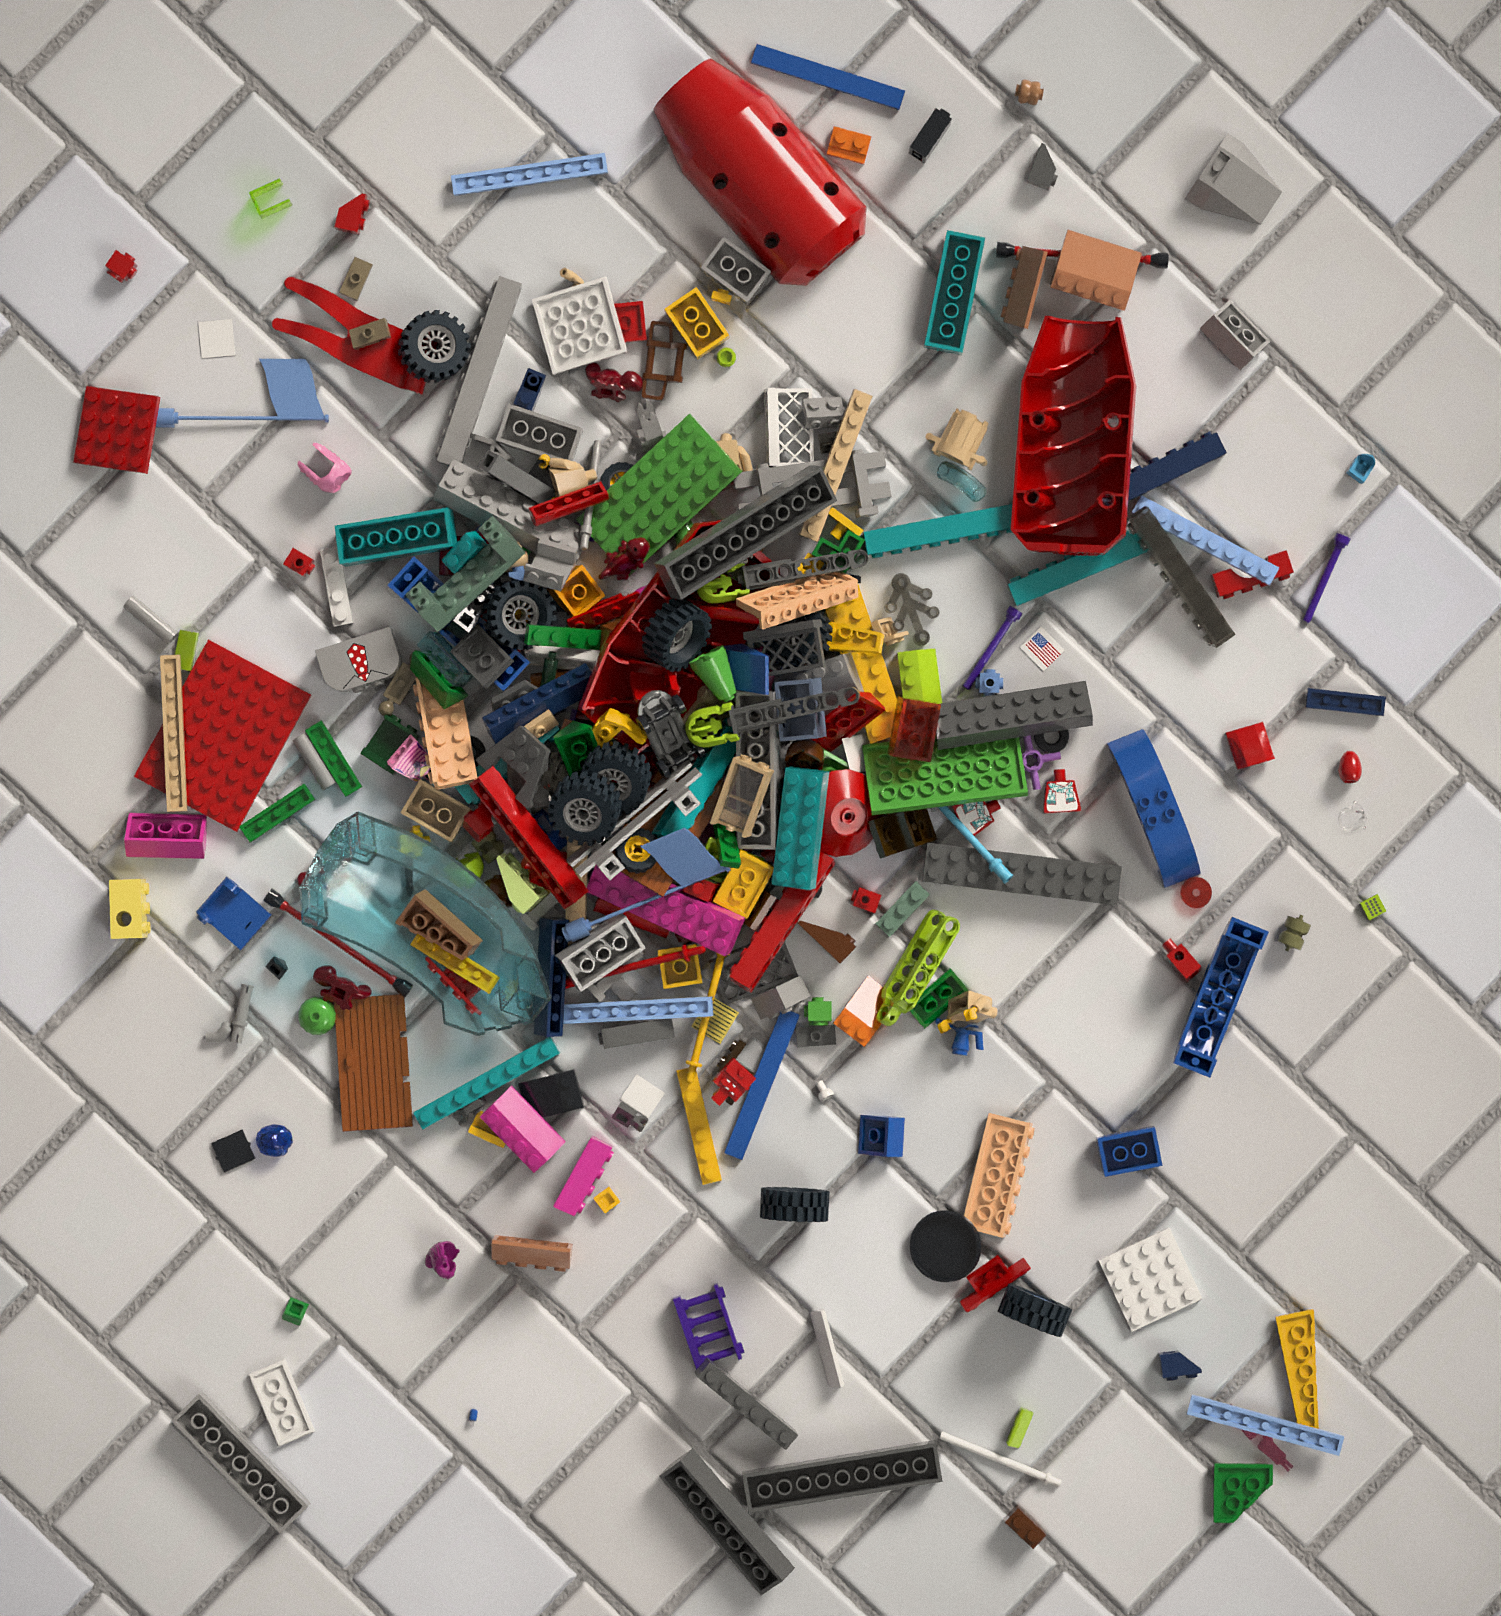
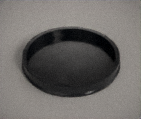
M936 1211L926 1215L915 1226L910 1239V1254L917 1269L929 1279L938 1282H954L969 1275L976 1267L981 1255V1240L976 1227L965 1216L954 1211Z

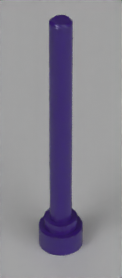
M1336 533L1333 539L1335 547L1303 618V621L1310 623L1342 548L1344 549L1345 546H1348L1351 540L1345 535Z
M1008 607L1005 616L1007 618L963 684V687L967 690L971 688L976 677H978L1011 624L1019 620L1023 615L1014 607Z

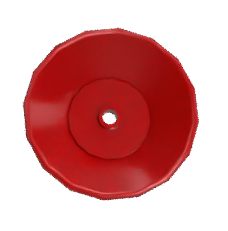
M850 769L829 772L821 852L834 857L853 855L867 847L873 840L868 821L883 817V814L872 815L865 774ZM849 813V817L845 819V814Z

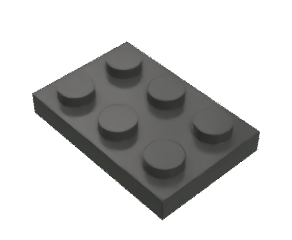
M478 624L450 651L486 689L514 662Z

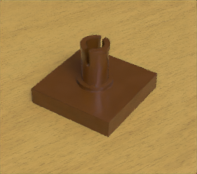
M764 889L748 919L745 918L743 923L756 931L765 916H769L773 911L770 908L776 897Z

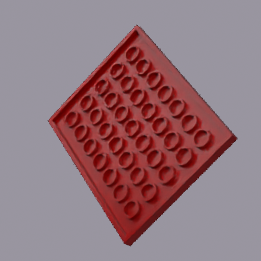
M209 639L182 687L187 806L238 832L240 825H242L312 695ZM162 723L134 777L166 794Z

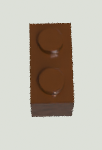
M1018 1505L1004 1518V1522L1032 1549L1047 1535Z

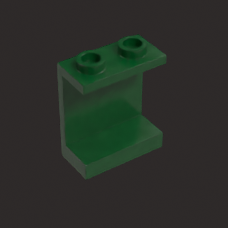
M391 714V716H384L385 719L360 754L392 775H395L397 771L393 770L387 764V761L409 735H412L416 740L420 736L416 734L417 729L409 724L407 727L400 724L401 719Z

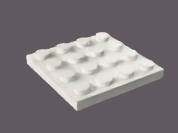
M607 277L532 299L552 374L555 375L627 353Z
M1169 1227L1098 1260L1132 1332L1203 1299Z

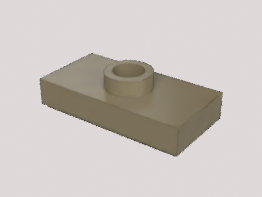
M354 257L339 293L358 301L373 264Z
M385 318L349 330L355 350L391 338L387 319Z

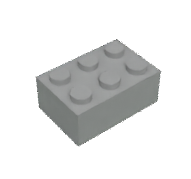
M725 237L721 239L701 266V272L746 305L751 302L771 275L769 269Z

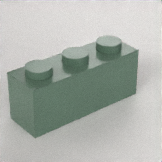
M915 881L875 924L890 937L930 894Z

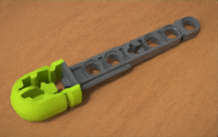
M853 550L846 553L841 552L791 561L790 558L750 566L739 563L727 570V572H733L738 569L739 576H737L738 584H741L742 590L736 589L733 592L726 593L727 588L732 586L731 577L721 574L720 578L713 579L696 591L701 599L709 603L735 601L736 598L748 595L750 590L795 583V579L840 572L848 567L849 570L861 568L867 564L868 555L863 550ZM855 554L863 555L864 561L862 564H857L854 561ZM837 557H842L845 560L844 567L836 566L835 559ZM818 560H823L826 563L824 571L817 569L816 563ZM810 561H812V569L805 570L804 574H802V571H798L797 568L801 564L803 567L810 566ZM780 567L788 569L787 577H781L778 574ZM761 570L768 571L769 579L767 581L760 579L759 573ZM719 588H722V589H723L722 591L718 592L717 594H713V593H716V592H717V589H719Z
M855 687L838 689V692L828 691L783 702L781 699H776L740 708H734L733 704L728 702L722 704L721 707L715 705L694 711L686 721L685 730L689 740L694 745L699 747L726 744L728 740L730 742L739 741L741 732L786 723V719L835 709L840 705L841 707L853 705L859 701L860 693ZM848 690L856 693V699L852 702L845 698ZM830 694L835 695L837 698V702L833 706L828 705L826 702V698ZM809 699L817 701L818 706L815 710H810L807 707ZM800 700H803V708L806 712L803 713L802 709L795 710V714L792 711H788L791 703L794 706L802 705ZM771 707H776L779 710L777 718L769 716V709ZM729 711L728 726H732L734 734L729 732L720 737H716V735L707 736L708 732L713 731L714 734H717L720 729H723L721 720L711 718V715L716 713L720 715ZM753 711L760 714V720L756 723L750 720V713ZM700 717H702L703 719L711 718V722H706V723H705L704 720H699V718H700Z

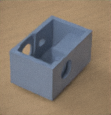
M821 677L774 682L776 699H781L782 702L823 693ZM815 699L807 701V707L810 710L817 708L818 703ZM800 700L802 705L794 706L791 703L788 711H792L795 714V710L802 709L803 713L806 712L803 708V700ZM824 711L786 719L784 728L782 724H778L780 741L814 739L827 736Z

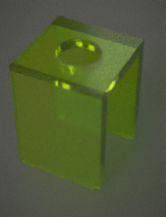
M280 178L249 192L261 219L293 205L290 199L261 211L256 197L283 185Z

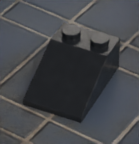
M575 1069L518 1083L521 1096L543 1118L584 1108Z

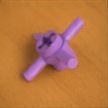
M1031 735L1024 736L1026 750L1022 754L1024 770L1030 772L1033 790L1041 789L1038 770L1042 767L1043 762L1061 759L1060 751L1042 755L1039 751L1033 749ZM1029 755H1032L1033 758H1037V762L1034 763V766H1030L1029 764H1027V759Z

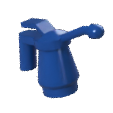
M937 1018L935 1020L936 1024H939L943 1021L940 1018ZM949 1024L956 1032L951 1047L952 1054L967 1056L969 1051V1035H975L976 1049L984 1050L983 1032L966 1030L969 1027L979 1028V1026L968 1024L965 1027H956Z

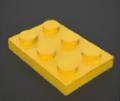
M740 849L741 865L739 869L730 868L731 871L727 872L712 900L718 905L748 919L773 873L774 866Z

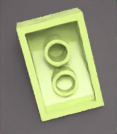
M510 852L508 854L503 853L496 858L509 900L513 903L512 907L517 912L525 914L549 894L543 887L530 882L529 872L521 867V863Z

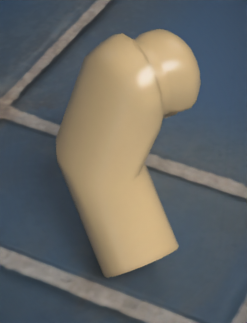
M567 268L560 270V276L573 283L572 287L584 283L583 279Z

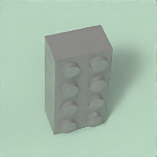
M508 403L496 442L538 457L546 454L550 459L561 458L573 461L583 428Z
M619 914L590 931L589 936L575 941L555 956L573 985L582 992L643 951L645 946L628 918L624 914Z

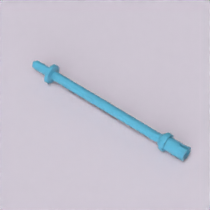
M947 806L938 807L989 863V870L991 872L994 871L1004 884L1013 877V874L1002 864L1003 861L1000 858H994Z

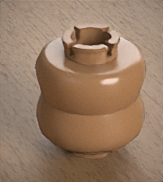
M1024 79L1021 81V85L1017 84L1015 96H1019L1018 102L1037 105L1038 100L1042 101L1044 88H1040V82H1031Z

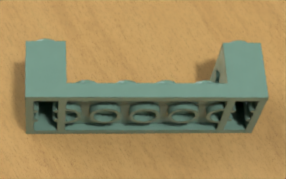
M494 516L484 522L479 528V531L489 544L469 560L458 573H455L434 594L421 582L406 594L418 613L437 632L525 554L510 532Z

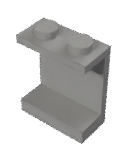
M540 538L537 546V555L532 564L526 563L524 581L561 591L576 564L578 548Z

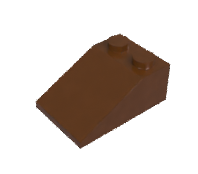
M801 920L798 922L840 964L856 948L854 945L856 940L848 933L844 935L841 932Z

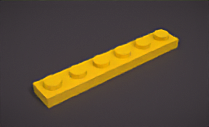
M688 1067L676 1071L701 1180L704 1185L722 1181L697 1070L693 1083L689 1084L686 1082Z

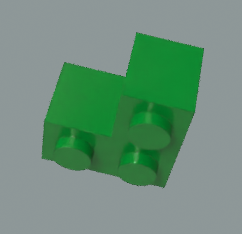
M848 530L838 547L821 537L812 555L819 557L860 550L865 539ZM837 557L835 559L836 566L844 567L845 560L842 557ZM849 567L842 572L847 573Z

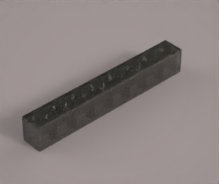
M1144 506L1128 517V525L1126 527L1132 535L1136 534L1139 538L1137 543L1143 551L1147 550L1150 554V557H1148L1149 561L1154 567L1158 566L1161 571L1159 573L1160 577L1165 583L1169 582L1172 587L1170 589L1171 593L1176 599L1180 598L1183 603L1181 605L1182 609L1187 615L1191 614L1194 619L1192 621L1193 625L1198 631L1202 630L1205 635L1203 639L1207 645L1218 648L1236 635L1149 507Z

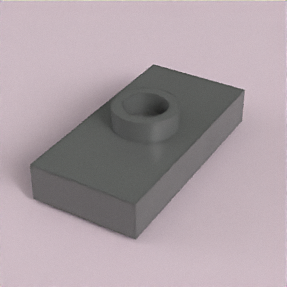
M835 1025L796 1028L797 1047L836 1045Z

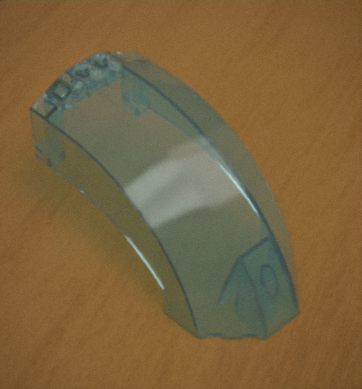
M358 811L337 823L318 848L299 888L302 925L353 943L379 956L410 976L442 1004L443 1023L445 1025L476 1036L484 1035L485 1031L496 1029V1031L510 1029L514 1024L523 1023V1025H527L535 1020L552 999L539 959L519 922L500 898L479 877L447 852L405 829ZM425 889L483 940L473 955L468 958L500 977L490 994L481 989L471 999L482 1012L481 1015L475 1012L471 1014L465 1008L467 1003L463 999L459 1001L452 994L454 989L450 985L446 987L439 980L441 976L437 972L434 974L426 966L428 964L425 960L427 955L410 945L417 934L410 932L403 925L399 926L395 923L414 895ZM433 960L443 971L446 969V967Z

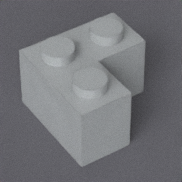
M800 975L751 998L760 1020L766 1017L771 1020L779 1016L780 1011L782 1014L793 1010L791 1006L796 1008L805 1004L804 1000L811 996Z

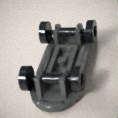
M653 690L645 694L640 700L637 708L638 717L636 722L649 740L657 758L655 764L659 773L664 779L671 777V770H678L677 765L686 760L693 761L694 753L700 759L706 756L703 747L694 745L686 734V727L680 714L686 712V707L677 694L671 697L664 691Z

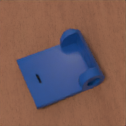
M227 876L196 911L198 914L196 918L203 924L208 922L240 950L246 946L272 916Z

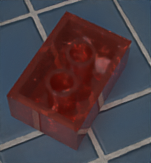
M898 696L887 754L894 757L931 762L941 704Z

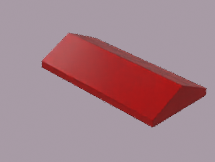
M859 692L860 699L857 703L844 707L840 705L825 716L827 736L812 740L824 749L832 752L843 743L842 738L852 737L886 711L885 707L870 692ZM856 693L853 694L847 700L850 702L854 701L856 699Z

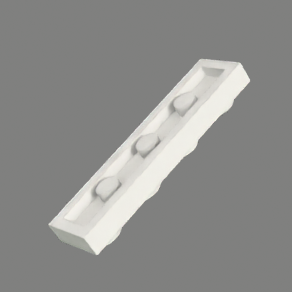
M337 547L321 549L320 554L333 627L353 624L343 565L339 564Z

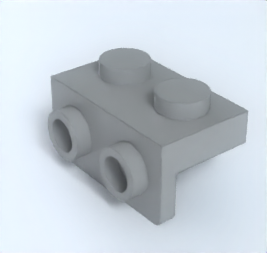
M841 397L807 398L802 401L805 429L839 427L844 415Z

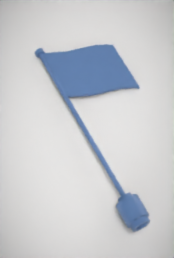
M259 359L266 374L270 398L277 416H179V413L175 412L174 408H159L156 428H175V424H178L179 420H325V422H329V415L324 416L317 399L313 374L306 359Z
M685 828L641 846V848L656 859L670 877L680 884L667 890L665 895L721 872L731 871L730 867L720 866L719 861L707 851L699 839ZM657 894L592 922L581 917L565 924L562 927L563 935L567 942L577 941L589 936L593 925L661 898V896Z

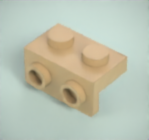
M891 617L871 622V630L884 634L883 644L886 643L887 646L904 641V636L909 635L908 631L897 633Z

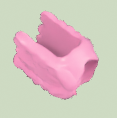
M313 443L312 445L334 463L329 474L320 478L301 461H298L297 465L300 471L305 473L310 481L322 491L335 493L341 489L344 481L348 480L352 470L349 465L340 460V457L332 453L325 446Z

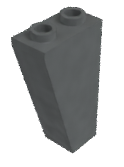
M489 450L486 451L477 466L519 494L538 504L551 500L555 493V490Z
M672 1018L602 1028V1033L598 1034L599 1043L604 1045V1049L675 1037Z

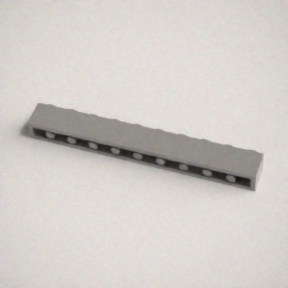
M501 276L493 282L491 291L494 293L492 299L488 298L485 309L488 310L487 314L480 320L479 328H481L479 336L476 335L472 346L475 349L473 354H469L466 365H469L467 373L463 372L460 383H462V387L455 394L454 402H456V405L449 412L447 420H450L448 428H444L441 436L444 439L443 444L438 446L435 457H437L438 463L450 466L453 459L463 463L471 440V433L473 434L522 289V283Z

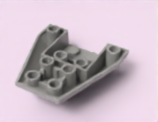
M1227 133L1185 199L1200 209L1261 225L1282 191L1245 144Z

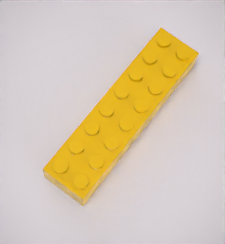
M859 585L858 598L825 609L827 617L834 623L871 630V620ZM839 652L840 655L852 654L864 692H870L886 710L864 727L869 743L873 744L906 733L907 728L882 653Z

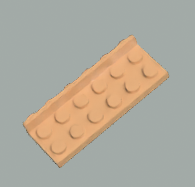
M842 571L795 579V583L773 586L736 598V606L759 618L760 628L766 629L858 598V580Z
M459 674L452 675L461 685ZM415 678L416 685H413L415 697H419L416 707L418 714L422 715L419 725L421 731L425 732L422 742L424 749L427 748L428 750L425 760L427 766L431 767V772H428L430 784H434L435 789L439 790L471 783L477 778V771L464 699L443 709L419 679Z
M992 1113L988 1114L964 1216L973 1223L978 1232L1001 1238L1006 1237V1234L1009 1235L1012 1223H1009L1010 1217L1014 1215L1016 1210V1204H1014L1015 1196H1019L1021 1185H1018L1020 1177L1023 1178L1025 1173L1024 1159L1028 1158L1030 1147L1027 1146L1029 1139L1033 1138L1035 1128H1032L1033 1123Z

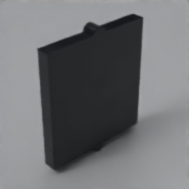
M243 1129L211 1143L216 1153V1160H219L223 1172L256 1159L250 1147L251 1142H248Z

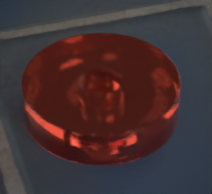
M1192 877L1182 884L1180 896L1187 906L1201 908L1210 901L1212 889L1205 879ZM1194 889L1199 890L1198 896L1193 895L1192 892Z

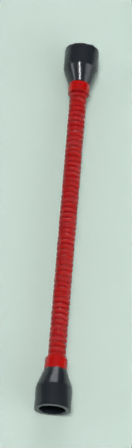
M997 242L996 257L1008 258L1016 256L1017 250L1022 248L1007 242ZM1042 249V251L1048 252L1047 257L1054 256L1058 258L1061 251ZM1156 253L1144 257L1142 255L1140 258V262L1145 263V265L1161 269L1168 268V253Z
M273 888L265 896L263 901L268 905L286 911L293 915V917L295 916L297 920L299 919V921L309 926L313 931L322 937L324 936L328 941L330 940L332 944L334 943V945L344 950L348 955L359 960V962L361 961L363 965L365 964L373 972L387 980L396 992L404 998L414 986L406 979L388 974L387 971L382 970L380 966L378 967L370 959L364 957L355 949L353 950L349 945L347 946L345 942L343 943V941L320 925L318 926L314 921L312 922L310 918L308 919L304 914L290 906L281 894Z

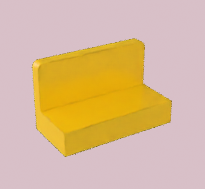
M483 1111L478 1112L468 1133L504 1148L506 1144L480 1118Z

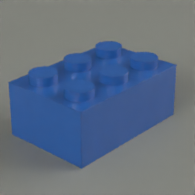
M1154 1126L1096 1137L1104 1177L1163 1166Z

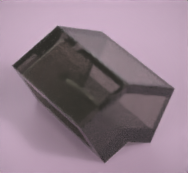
M837 431L817 435L821 454L830 452Z

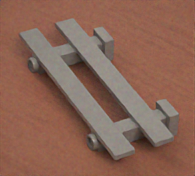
M862 449L851 452L844 473L853 472L855 487L838 489L835 495L837 501L832 506L858 502L859 509L855 510L856 518L874 516L879 513L878 506H873L872 500L892 497L889 482L869 484L867 469L886 467L884 451L864 454ZM826 460L772 468L768 467V463L756 465V470L742 472L733 480L735 489L758 486L760 496L773 489V483L784 482L809 465L821 466L823 469ZM749 503L738 504V510Z
M689 760L677 765L678 770L670 771L671 777L667 779L662 778L647 791L643 803H640L639 808L636 810L633 808L632 812L627 815L623 811L611 834L663 790L666 789V793L602 847L601 843L598 844L596 840L592 846H588L586 842L566 859L568 863L574 867L591 852L592 855L575 869L578 875L582 877L597 865L609 880L614 878L625 868L612 853L616 847L671 801L676 804L685 816L701 804L687 788L702 775L695 767L679 782H676L677 778L693 766Z
M549 893L530 913L526 912L519 917L532 931L539 926L536 922L540 920V917L565 919L555 909L554 905L558 901L552 893ZM587 897L586 919L594 921L604 917L605 915L593 911L595 904ZM644 950L622 965L645 960L646 958L643 955L646 952ZM654 966L636 970L647 983L659 973ZM625 973L601 978L598 983H594L587 988L600 1002L606 997L604 993L609 988L621 1001H630L637 994L621 978Z

